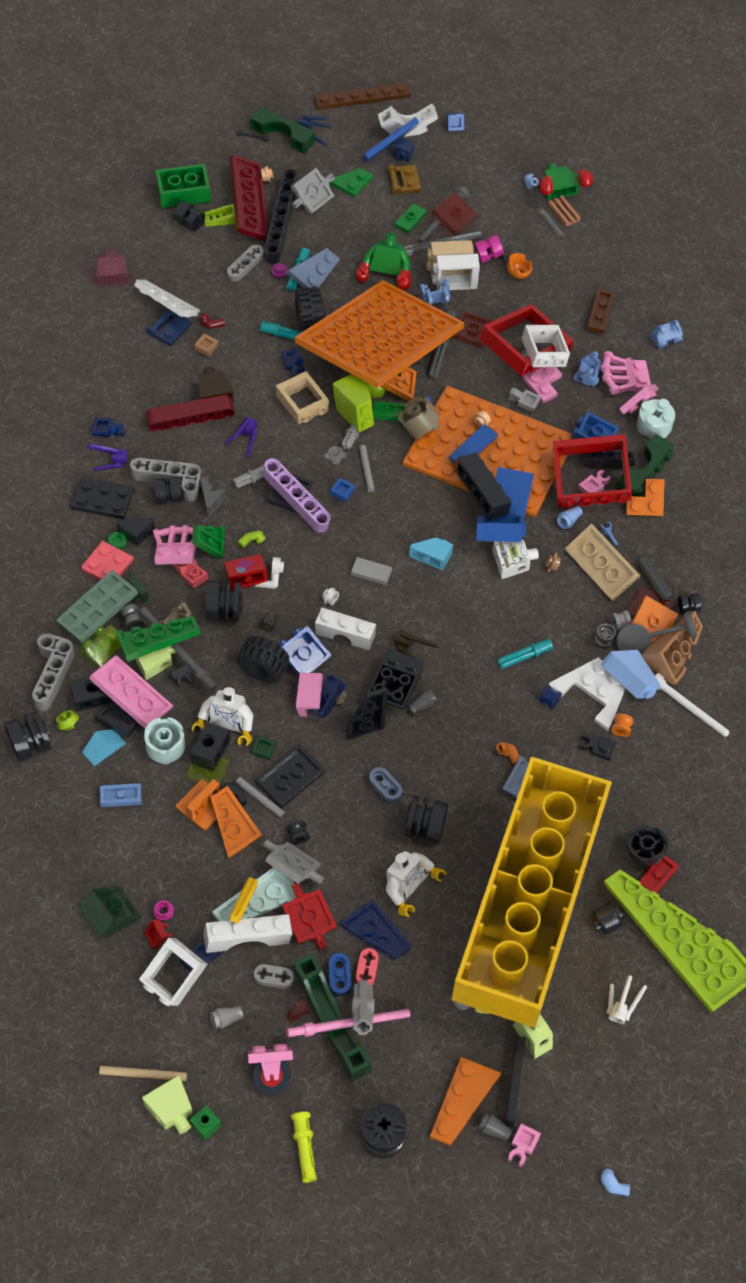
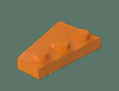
M228 786L211 797L228 859H230L261 838L262 834Z

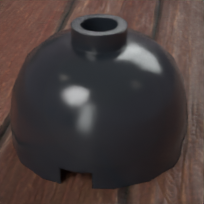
M642 825L630 832L627 840V851L630 858L636 864L643 867H651L663 861L668 851V839L660 828Z

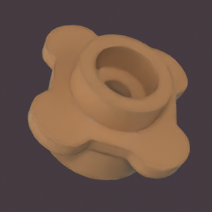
M554 552L553 556L549 555L546 560L545 566L548 567V573L550 570L556 571L560 565L561 558L557 556V552Z

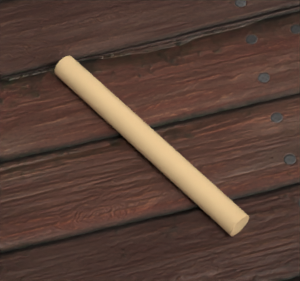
M100 1066L99 1070L100 1075L172 1080L179 1076L181 1081L187 1080L186 1072Z

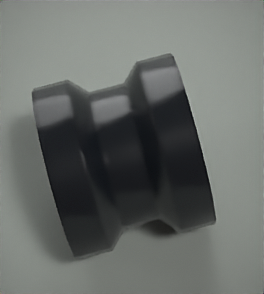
M295 821L286 827L287 833L291 836V844H301L310 839V835L306 831L305 821Z

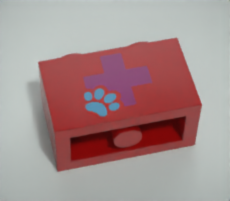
M261 554L224 562L227 581L232 583V590H235L236 582H241V588L268 582L267 571Z

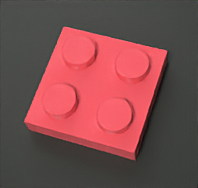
M102 541L81 566V570L98 580H101L111 570L122 576L134 561V558Z

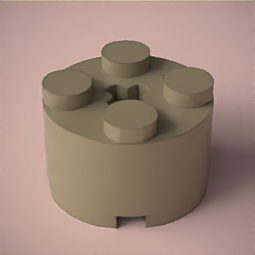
M420 396L410 400L405 404L403 413L400 411L398 414V420L416 440L422 438L430 430H436L439 426L440 414L427 397L422 399Z

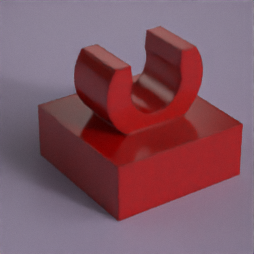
M160 919L152 920L144 931L152 949L161 947L164 941H167L172 936V933H166L165 929L168 925L161 923Z

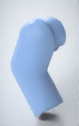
M534 174L524 177V182L528 189L534 188L539 183L537 178H533Z
M604 1169L601 1174V1182L606 1190L612 1194L629 1196L630 1185L618 1183L611 1169Z

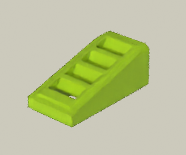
M234 204L204 212L206 227L235 224Z

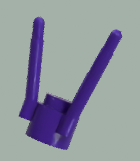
M246 417L238 429L225 442V445L235 440L240 433L244 436L251 435L246 455L250 457L254 439L258 433L256 430L257 422L250 417Z
M92 443L88 445L89 449L112 453V461L115 462V464L95 467L94 471L122 468V464H127L128 450Z

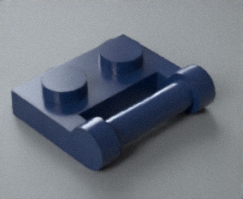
M166 308L164 314L153 325H150L146 332L172 347L192 325V321ZM169 317L172 319L161 332L157 331Z

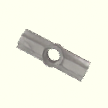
M360 980L359 983L354 984V997L352 1000L353 1027L359 1035H366L372 1031L375 998H373L372 985L366 980Z

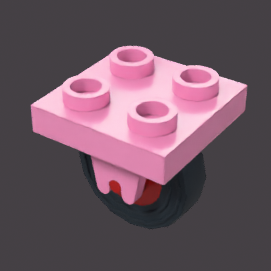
M276 1044L274 1049H265V1046H253L252 1050L248 1051L249 1063H256L252 1072L255 1087L266 1095H276L283 1092L291 1080L290 1067L285 1060H293L292 1048L287 1047V1044Z

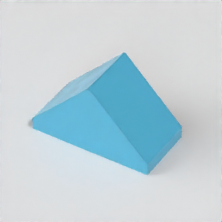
M112 729L96 731L82 751V754L93 766H96L125 745L126 742Z

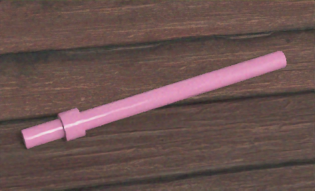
M403 1009L374 1014L373 1023L410 1017V1010ZM353 1018L313 1024L312 1022L304 1023L300 1027L287 1028L286 1032L288 1037L304 1035L305 1037L313 1036L317 1032L353 1027Z

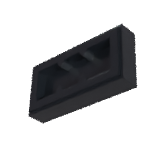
M108 703L95 716L97 722L127 738L139 726V723L130 715Z

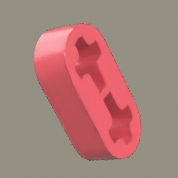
M367 948L361 952L356 973V983L363 980L360 977L364 976L365 971H369L368 978L370 979L367 981L373 986L379 959L378 953L374 949ZM368 955H372V959H375L370 961V966H366L365 958Z

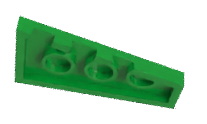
M194 616L171 620L168 624L164 625L159 623L151 624L149 628L140 629V626L134 627L132 631L128 632L118 630L116 634L127 661H131L200 635L201 632Z

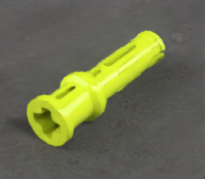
M298 1112L291 1115L295 1129L293 1138L298 1144L303 1183L317 1180L311 1146L313 1131L310 1130L309 1124L310 1112Z

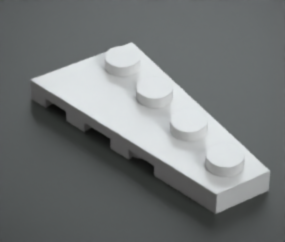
M136 280L134 286L140 289L141 293L151 296L155 301L160 302L179 316L190 318V316H197L200 310L149 281Z

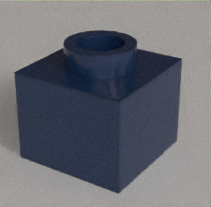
M399 138L394 147V157L401 161L409 162L414 155L415 143Z

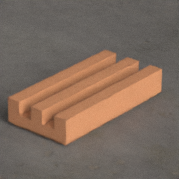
M560 196V199H554V202L552 200L549 201L548 206L565 226L580 221V216L563 196Z

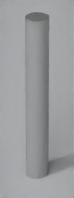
M365 445L359 446L367 491L374 492L367 449Z
M242 777L236 780L237 785L280 819L286 814L285 811Z

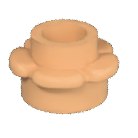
M268 166L261 169L263 181H269L270 183L271 179L274 178L272 169H269Z
M481 410L479 413H475L474 420L481 427L484 424L488 426L491 418L485 411Z

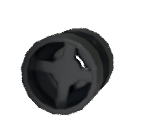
M698 593L691 594L690 596L679 595L678 607L680 613L684 614L688 611L700 612V595Z

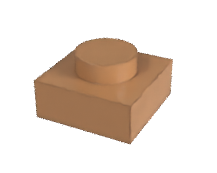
M203 334L195 343L194 349L210 356L219 346V341Z

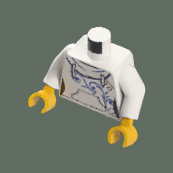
M227 687L223 691H217L216 696H210L203 702L198 714L199 719L193 724L192 732L197 725L204 729V720H207L206 723L209 722L240 733L243 731V735L238 738L239 745L242 744L243 738L247 740L246 746L252 742L249 731L252 730L253 713L248 705H246L243 696L235 694L233 688Z
M404 851L395 857V862L387 869L386 892L395 905H399L398 913L403 917H409L407 910L412 913L415 912V908L412 905L405 904L404 902L429 875V871L431 878L439 882L441 880L438 878V874L446 875L445 870L435 868L434 864L423 854L415 852L410 854Z

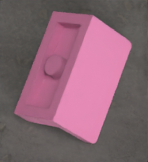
M300 673L296 709L299 716L307 717L308 709L320 708L323 683L322 673Z

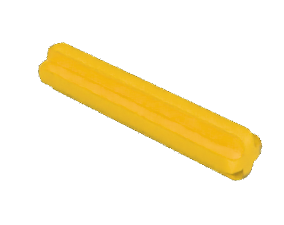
M252 877L247 879L230 913L229 920L231 922H240L257 888V879Z

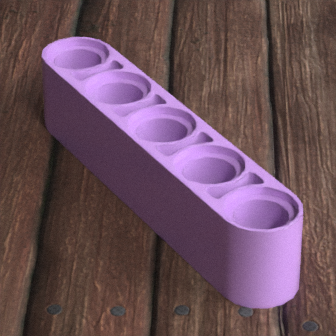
M268 459L264 464V478L316 532H325L329 526L330 514L277 459ZM269 468H273V469H275L276 471H270V470H268V469H269ZM281 481H286L288 484H282ZM293 494H299L300 497H295ZM305 507H311L312 510H307ZM317 520H324L325 523H320Z

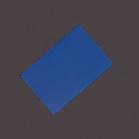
M498 467L495 479L512 502L508 515H523L522 521H524L534 474Z

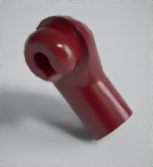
M207 313L199 316L200 324L209 329L225 326L223 317L212 320L209 319Z

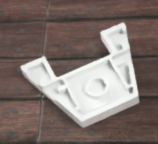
M596 658L549 683L548 688L560 697L573 685H576L605 706L595 717L594 721L607 731L611 727L626 689L602 667L601 663L603 660L600 658Z

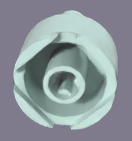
M653 399L642 403L637 419V429L640 434L649 437V439H652L655 434L662 438L668 436L675 419V411L669 404V401L666 399Z
M168 717L167 719L157 718L146 726L144 734L145 747L148 756L152 760L162 764H169L182 756L185 750V737L183 727L177 720Z

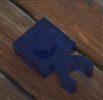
M298 347L281 352L286 369H292V377L296 376V372H305V369L301 366L304 364Z

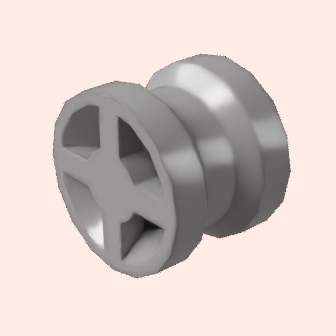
M627 610L622 611L620 614H611V623L616 632L631 623V617Z

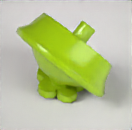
M72 710L61 713L56 718V727L60 730L75 728L74 724L78 721L79 715Z

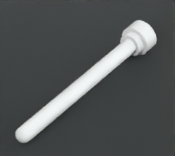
M659 673L655 675L661 685L658 688L659 691L663 690L725 737L729 735L728 729L666 684L665 677Z

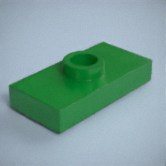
M413 203L395 222V227L409 234L425 217L427 210Z
M374 401L373 419L400 422L398 414L400 411L403 413L405 404Z

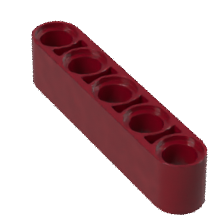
M220 395L152 408L145 415L149 430L155 432L158 429L161 431L171 429L174 426L182 427L191 425L190 423L198 424L208 422L211 419L214 421L224 419L227 416L232 417L235 414L231 397L229 395Z

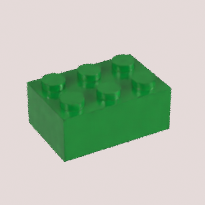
M205 164L155 170L161 208L175 207L183 201L189 204L211 202L210 185Z

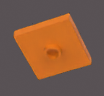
M644 596L630 624L642 625L649 633L671 628L678 614L650 597ZM662 635L651 638V643L656 641Z

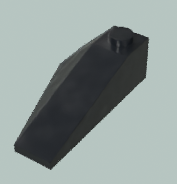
M386 687L365 695L347 727V740L384 729L387 700Z

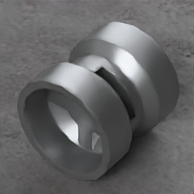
M130 604L121 609L120 613L125 620L124 624L127 630L132 631V628L139 626L141 628L144 625V620L139 615L140 609L138 605Z
M607 623L599 625L594 639L595 644L602 649L610 648L613 645L616 634L615 628Z

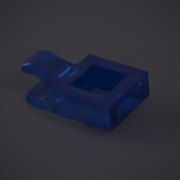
M95 417L91 430L92 436L110 437L111 433L121 437L125 435V430H123L124 424L114 423L113 419Z

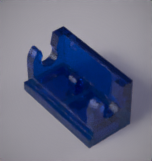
M332 674L326 677L327 680L322 687L320 708L309 709L310 711H315L316 715L320 718H327L347 685Z

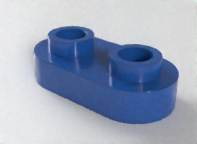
M336 953L329 959L330 990L337 996L346 995L351 988L350 961L342 953ZM337 963H341V964L343 965V967H342V968H336L335 965H336ZM342 983L344 987L340 989L336 985Z

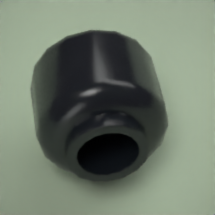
M607 903L593 913L595 920L592 923L598 932L602 930L605 934H610L623 924L622 920L624 917L616 904L613 906Z

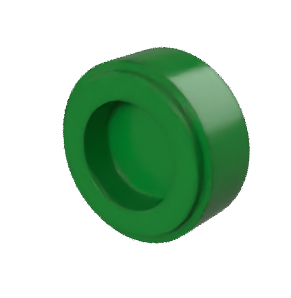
M114 532L108 537V544L121 550L126 546L127 538L121 532Z

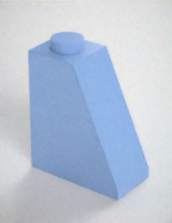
M638 650L611 651L601 663L602 667L637 699L653 697L656 694V690L661 686Z

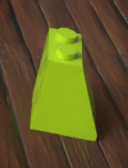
M352 374L334 382L333 390L336 410L350 424H353L359 433L374 426L368 383Z

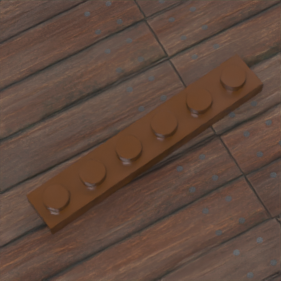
M407 82L315 95V102L318 110L410 98L411 91Z

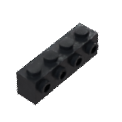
M477 452L457 457L454 471L488 520L507 516L512 503L511 499L503 491L502 486L496 481L483 459L479 457Z

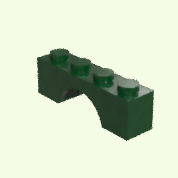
M260 106L250 117V129L262 135L271 132L284 133L291 139V148L303 154H306L315 143V131Z
M657 434L652 437L645 448L644 456L649 464L642 469H629L633 497H641L643 495L645 479H654L656 472L660 473L665 465L664 462H669L674 454L672 452L674 444ZM624 474L618 479L616 490L625 489Z

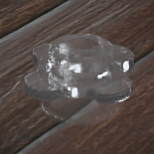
M338 446L331 447L328 453H325V459L332 461L334 465H338L342 459L346 458V453Z

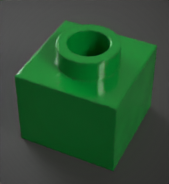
M206 1105L190 1119V1125L205 1141L221 1127V1121ZM205 1117L209 1119L208 1123H202L201 1121Z

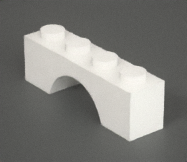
M289 914L241 919L239 923L231 922L230 920L206 923L203 932L206 953L227 951L237 944L250 941L264 942L268 946L289 944L292 936Z

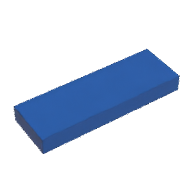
M485 424L482 425L449 456V460L456 464L457 457L476 452L479 455L498 437V433Z

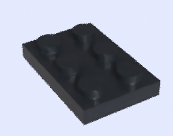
M81 477L71 503V509L125 519L134 493V487Z

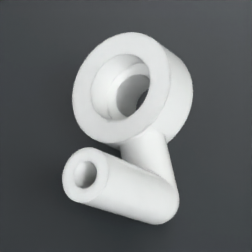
M273 557L271 581L255 585V587L273 589L278 587L279 573H283L284 562H281V558Z

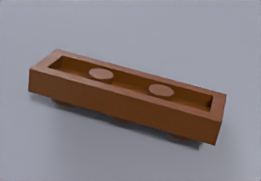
M603 289L597 290L587 331L604 334L615 292Z

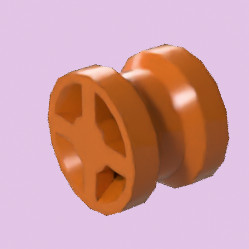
M616 714L614 717L615 724L611 728L612 733L622 737L630 736L633 718L627 714Z

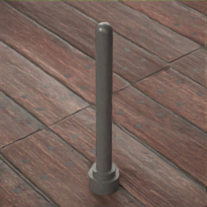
M459 186L455 191V197L420 236L419 242H425L460 201L467 199L469 196L467 188Z

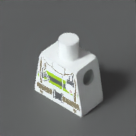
M524 540L521 542L494 541L493 554L501 579L528 571L530 560L539 558L537 548L527 550Z

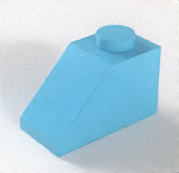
M439 538L414 543L410 546L409 557L443 571L452 555L453 544Z

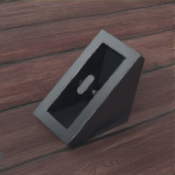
M154 517L116 520L118 532L123 533L136 546L142 543L152 533V530L155 529Z

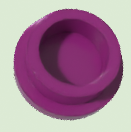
M277 263L272 266L271 273L274 277L280 279L287 275L288 267L285 264Z

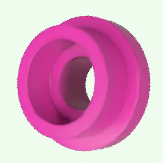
M165 900L157 902L153 907L154 917L160 919V921L169 920L174 914L173 905ZM166 909L167 913L161 914L160 910Z

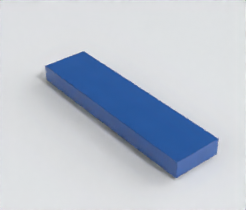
M417 118L410 120L364 154L363 160L366 163L397 142L399 138L404 137L415 129L419 124V120Z

